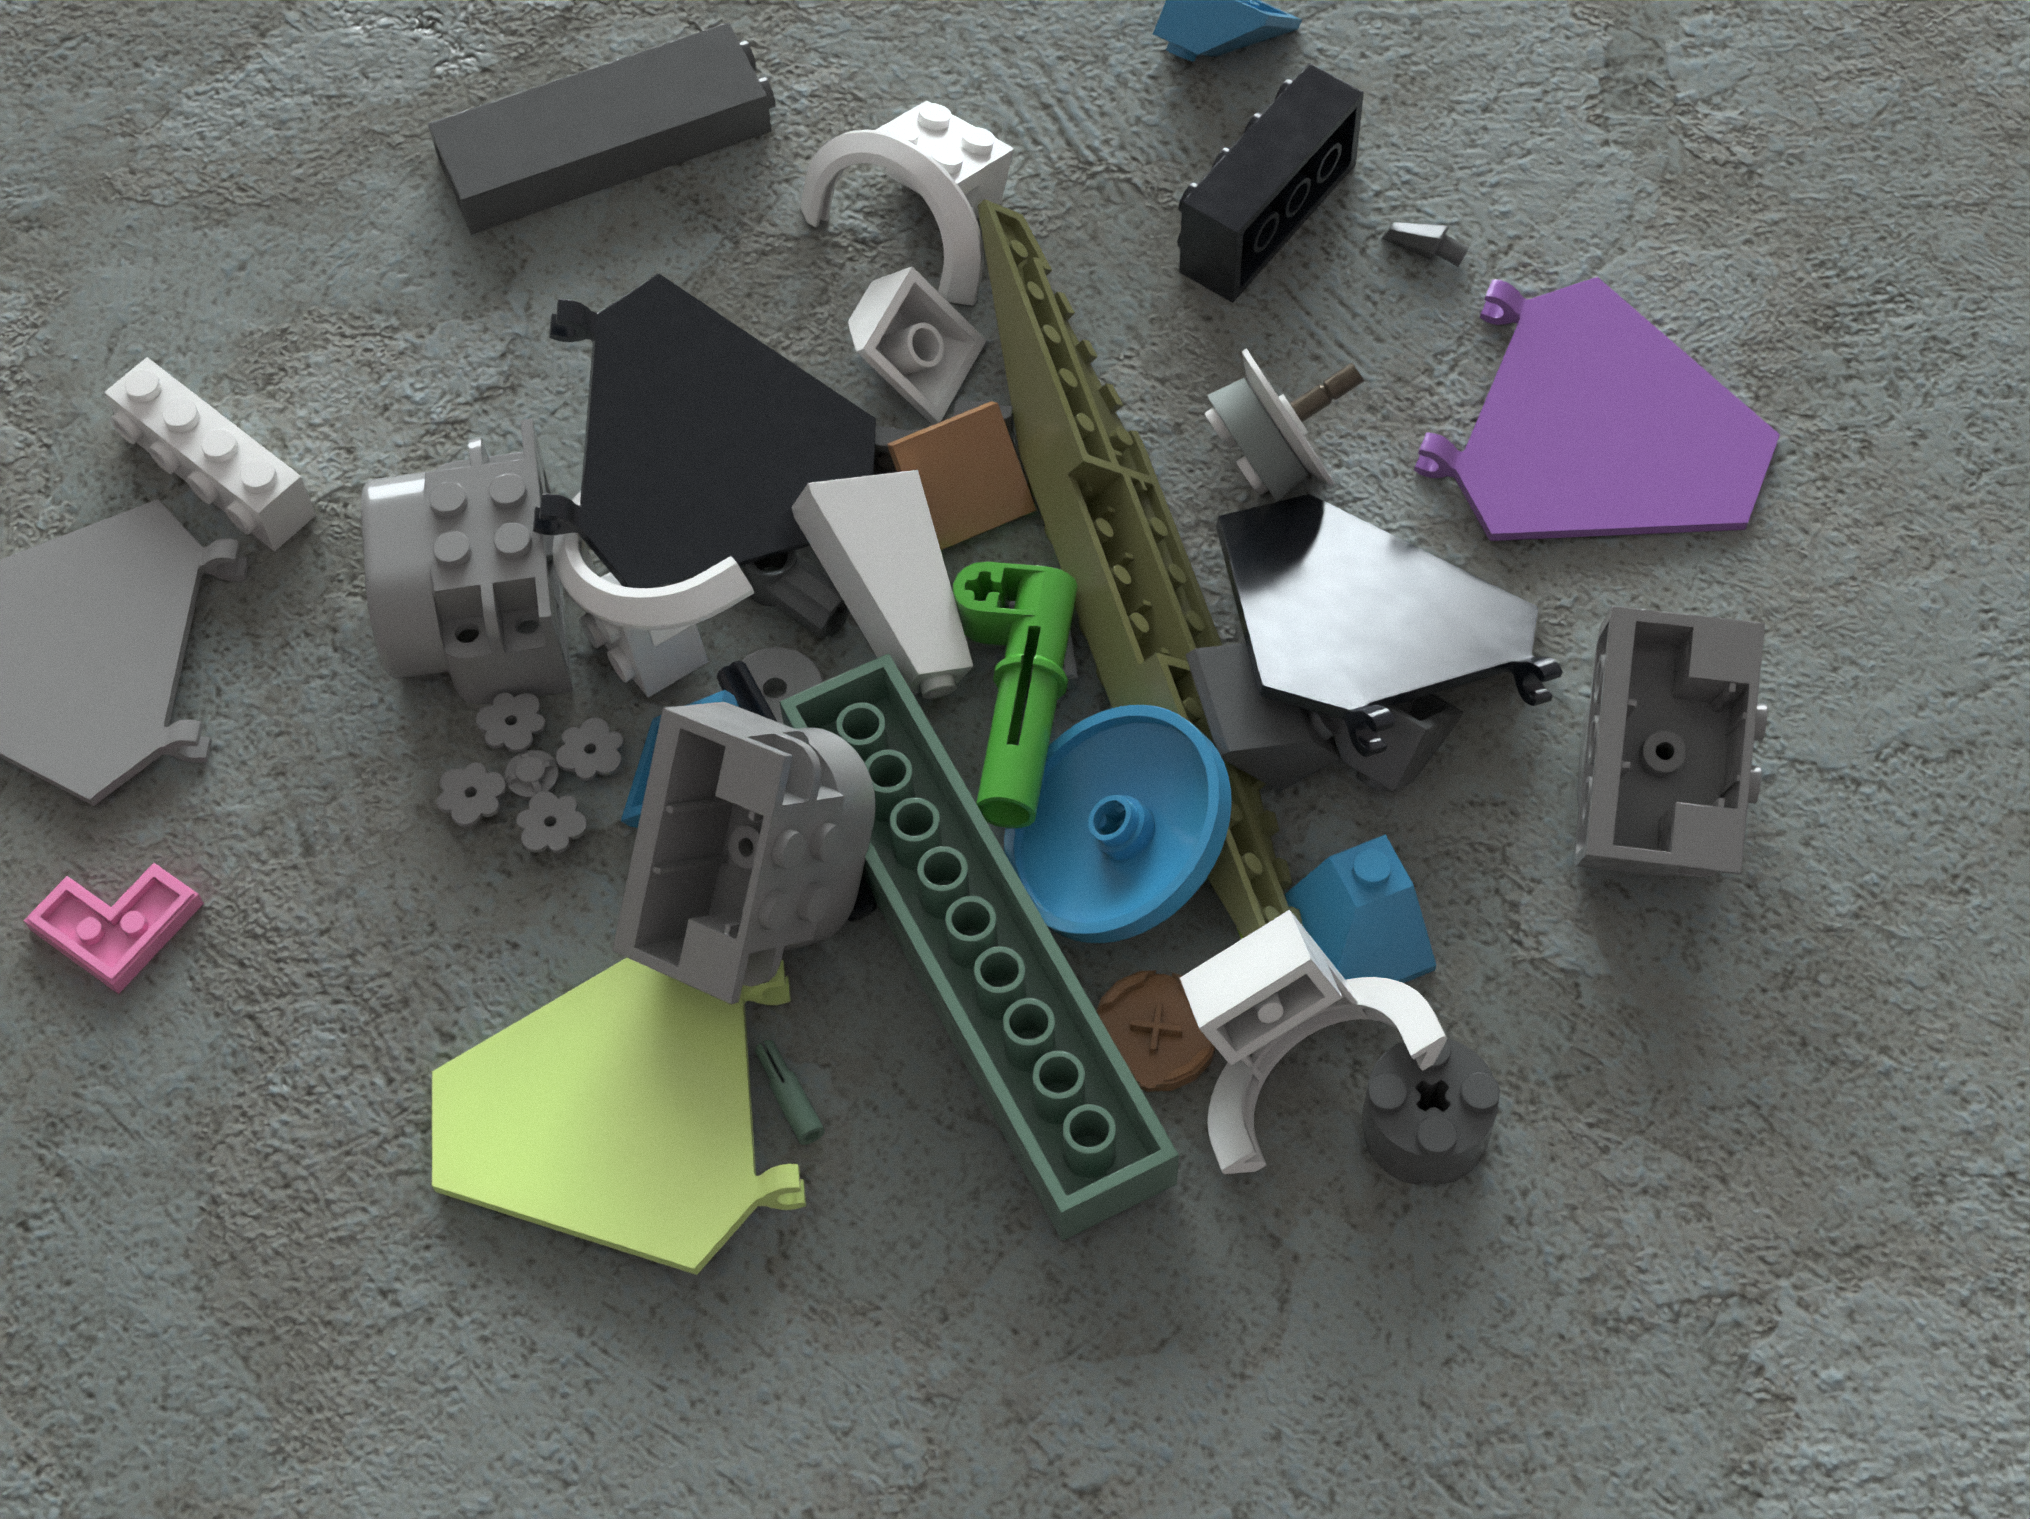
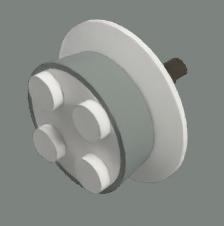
M1247 348L1244 349L1242 356L1247 380L1244 377L1207 395L1214 406L1205 412L1207 419L1221 440L1229 448L1238 444L1245 456L1237 460L1236 463L1252 488L1260 496L1269 491L1276 501L1280 500L1308 475L1306 471L1329 487H1332L1335 483L1304 435L1308 431L1302 422L1330 405L1332 399H1339L1363 383L1364 379L1352 362L1325 379L1323 385H1316L1289 403L1284 394L1277 395Z

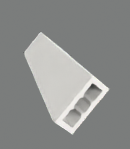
M918 470L808 483L791 507L794 518L877 658L889 653L913 694L921 693L923 698L933 699L954 692L959 681L972 669L973 662Z

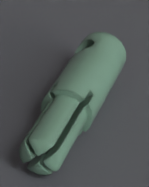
M765 1040V1046L784 1082H781L762 1044L759 1043L755 1048V1053L771 1081L769 1086L798 1142L801 1145L815 1142L823 1136L825 1129L793 1071H789L774 1041Z

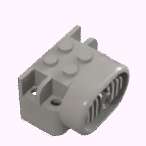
M532 419L520 420L523 452L488 457L483 439H470V459L443 464L431 472L372 479L364 485L361 494V522L369 616L380 661L386 673L392 678L402 679L449 672L456 693L463 700L473 704L493 703L494 698L503 692L510 693L515 698L522 693H531L537 697L573 691L563 586L557 575L553 560L554 535H543L533 532L534 509L536 506L540 507L542 494H552Z
M1611 606L1598 632L1590 700L1584 713L1577 787L1579 809L1574 866L1668 878L1672 875L1696 878L1711 877L1719 872L1741 874L1747 808L1749 803H1757L1761 787V766L1752 765L1754 742L1763 741L1767 724V704L1758 703L1765 623Z
M726 702L663 708L612 951L722 1001L734 1004L739 1002L742 985L750 987L769 982L776 975L783 951L817 944L834 935L847 921L854 908L875 819L876 805L873 783L864 761L856 750L844 739L830 731L819 728L794 729Z

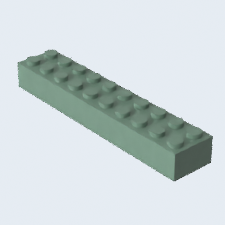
M889 653L780 701L784 725L794 729L819 728L830 731L848 742L864 761L873 783L876 807L874 825L868 851L865 855L862 876L1061 1241L1177 1185L1178 1152Z

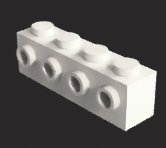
M148 357L104 392L114 412L110 421L125 440L131 444H139L150 453L151 457L163 470L169 474L173 472L188 483L201 500L207 504L214 503L227 514L239 530L247 535L252 533L274 552L316 516L303 479L297 472Z

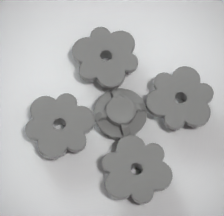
M500 693L494 698L493 705L483 707L477 713L476 723L478 728L486 733L485 741L490 748L497 749L505 745L509 751L519 754L514 756L507 764L504 777L497 772H487L485 766L479 762L469 764L465 770L460 768L447 770L440 778V787L443 793L438 796L437 805L442 812L451 813L452 819L457 825L469 827L476 824L480 820L481 815L491 817L497 814L500 808L498 799L505 793L507 785L518 798L529 801V809L521 811L516 818L518 827L523 831L521 841L524 848L533 853L542 852L547 848L554 853H562L568 849L570 845L569 840L580 838L586 832L587 821L585 816L577 811L578 804L574 797L564 795L557 798L552 793L558 782V766L564 771H575L577 778L582 781L594 779L597 773L600 775H612L620 769L622 764L619 751L624 746L623 736L617 731H610L609 725L605 720L590 718L583 722L580 729L570 727L563 732L562 740L564 745L557 750L555 761L550 754L544 751L527 750L533 743V735L539 734L545 729V720L539 714L541 710L539 699L531 693H522L515 698L510 693Z

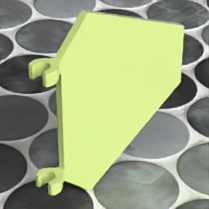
M625 958L432 1071L433 1189L435 1192L695 1275L699 1274L758 1206H767L779 1210H793L805 1207L804 1180L800 1179L798 1164L778 1165L768 1169L759 1176H756L745 1003L753 1001L764 1005H781L791 1001L789 977L785 976L783 960H781L776 975L769 982L752 987L742 985L739 1002L729 1004L632 959Z

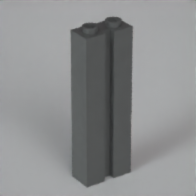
M727 22L430 122L428 127L437 159L450 188L453 189L457 204L472 235L772 131L769 109L774 108L776 103L768 79L765 76L758 78L755 73L757 70L756 61L748 41L743 40L739 42L730 23Z

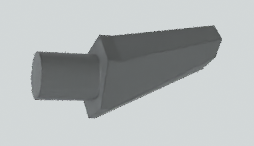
M1393 222L1382 236V239L1429 260L1436 254L1459 267L1469 250V247L1446 235L1449 229L1447 226Z

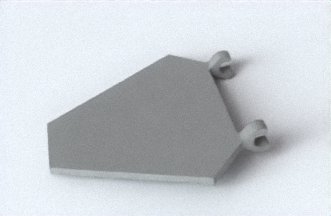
M157 499L1 559L0 758L92 806L107 797L163 754L186 762H207L212 739L210 737H200L203 724L196 720H179L170 725L202 575L206 573L231 582L246 580L250 560L248 557H239L240 541L222 538L212 542L209 546L202 547L160 500Z

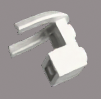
M926 101L877 130H855L843 133L824 144L817 151L808 167L800 208L807 223L817 227L819 226L820 219L825 222L829 220L836 184L848 166L867 163L885 167V175L914 190L924 198L937 221L944 249V265L938 292L949 303L973 306L977 301L984 267V249L977 222L979 218L977 206L984 199L998 205L1002 203L1014 148L996 139L991 132L974 127L952 115L944 106Z
M581 491L572 500L577 505H580ZM578 533L554 535L553 560L556 572L568 595L586 613L579 618L584 633L595 648H599L602 645L606 646L609 650L607 652L608 658L622 681L626 683L633 679L647 697L654 695L709 662L696 623L709 619L754 594V590L746 576L731 556L699 575L680 583L658 588L624 587L611 572L601 578L597 576L586 543Z
M1290 910L1180 977L1199 1029L1227 1060V1064L1222 1070L1211 1096L1207 1121L1211 1145L1220 1169L1224 1174L1256 1172L1267 1165L1254 1129V1112L1257 1098L1274 1066L1291 1048L1307 1036L1329 1025L1357 1019L1380 1021L1400 1032L1413 1060L1416 1059L1422 1071L1435 1063L1447 1041V1037L1435 1012L1419 992L1402 982L1388 978L1360 977L1345 980Z

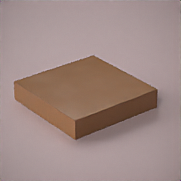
M988 402L887 444L897 472L918 470L940 550L1036 511L997 402Z

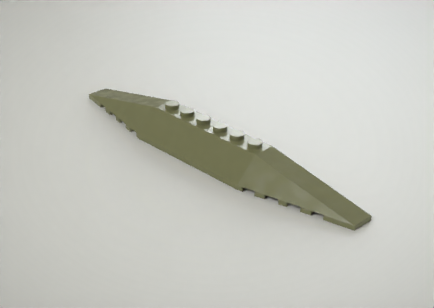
M984 199L977 207L1011 406L1013 407L1019 453L1028 476V488L1037 501L1045 523V534L1053 545L1061 570L1069 573L1078 584L1074 605L1079 616V628L1089 643L1097 665V677L1105 687L1112 708L1127 705H1150L1168 709L1191 722L1215 746L1185 654L1196 648L1221 646L1222 643L1144 443L1137 431L1130 430L1127 432L1116 412L1123 406V403L1113 384L1106 383L1102 386L1090 364L1098 356L1090 341L1082 340L1079 342L1071 328L1068 319L1075 312L1065 293H1053L1047 279V275L1052 269L1024 216ZM1223 760L1231 787V815L1222 850L1207 879L1243 938L1288 910L1293 913L1303 926L1299 909L1292 906L1289 907L1286 901L1284 890L1293 883L1287 861L1275 856L1271 836L1280 830L1276 814L1269 810L1264 811L1260 795V789L1267 784Z

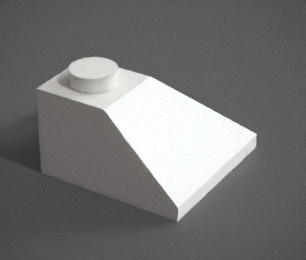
M912 266L873 280L848 320L856 352L932 425L941 422L987 341Z

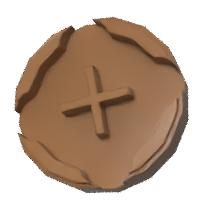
M1156 970L1139 971L1122 978L1101 997L1096 1010L1139 1087L1147 1092L1173 1091L1195 1081L1211 1064L1216 1050L1215 1046L1197 1025L1180 980L1182 975L1173 972L1172 976L1166 974H1156Z

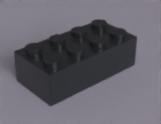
M1308 63L1294 80L1291 78L1287 79L1279 88L1274 102L1263 114L1258 112L1252 116L1241 138L1231 148L1225 147L1219 152L1207 175L1199 183H1191L1184 191L1178 207L1181 212V232L1177 240V246L1180 248L1179 273L1233 303L1356 165L1364 92L1311 63Z

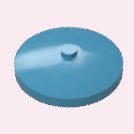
M1127 705L1101 711L1075 724L1053 741L1048 747L1035 822L1023 828H1005L1004 853L1047 927L1059 935L1085 943L1116 942L1134 937L1154 928L1184 906L1208 877L1220 855L1227 836L1231 815V787L1225 763L1213 743L1191 722L1168 709L1150 705Z

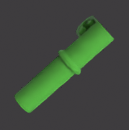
M988 561L976 562L966 566L959 572L953 583V594L964 634L975 642L1007 646L1005 658L995 666L993 681L998 688V694L976 802L986 822L998 827L1023 828L1035 822L1056 703L1066 693L1068 678L1063 671L1078 584L1069 573L1058 568ZM1010 601H1015L1014 609L1009 608Z

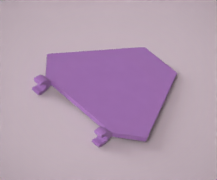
M1598 277L1531 299L1524 298L1515 287L1505 281L1492 280L1484 299L1486 303L1480 318L1495 325H1505L1513 322L1517 323V327L1463 452L1457 450L1448 439L1441 435L1426 433L1418 452L1420 456L1414 468L1415 472L1429 478L1454 477L1489 541L1746 529L1780 436L1778 432Z

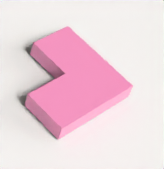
M153 863L112 907L66 876L27 916L24 922L33 933L119 994L204 903L198 893Z

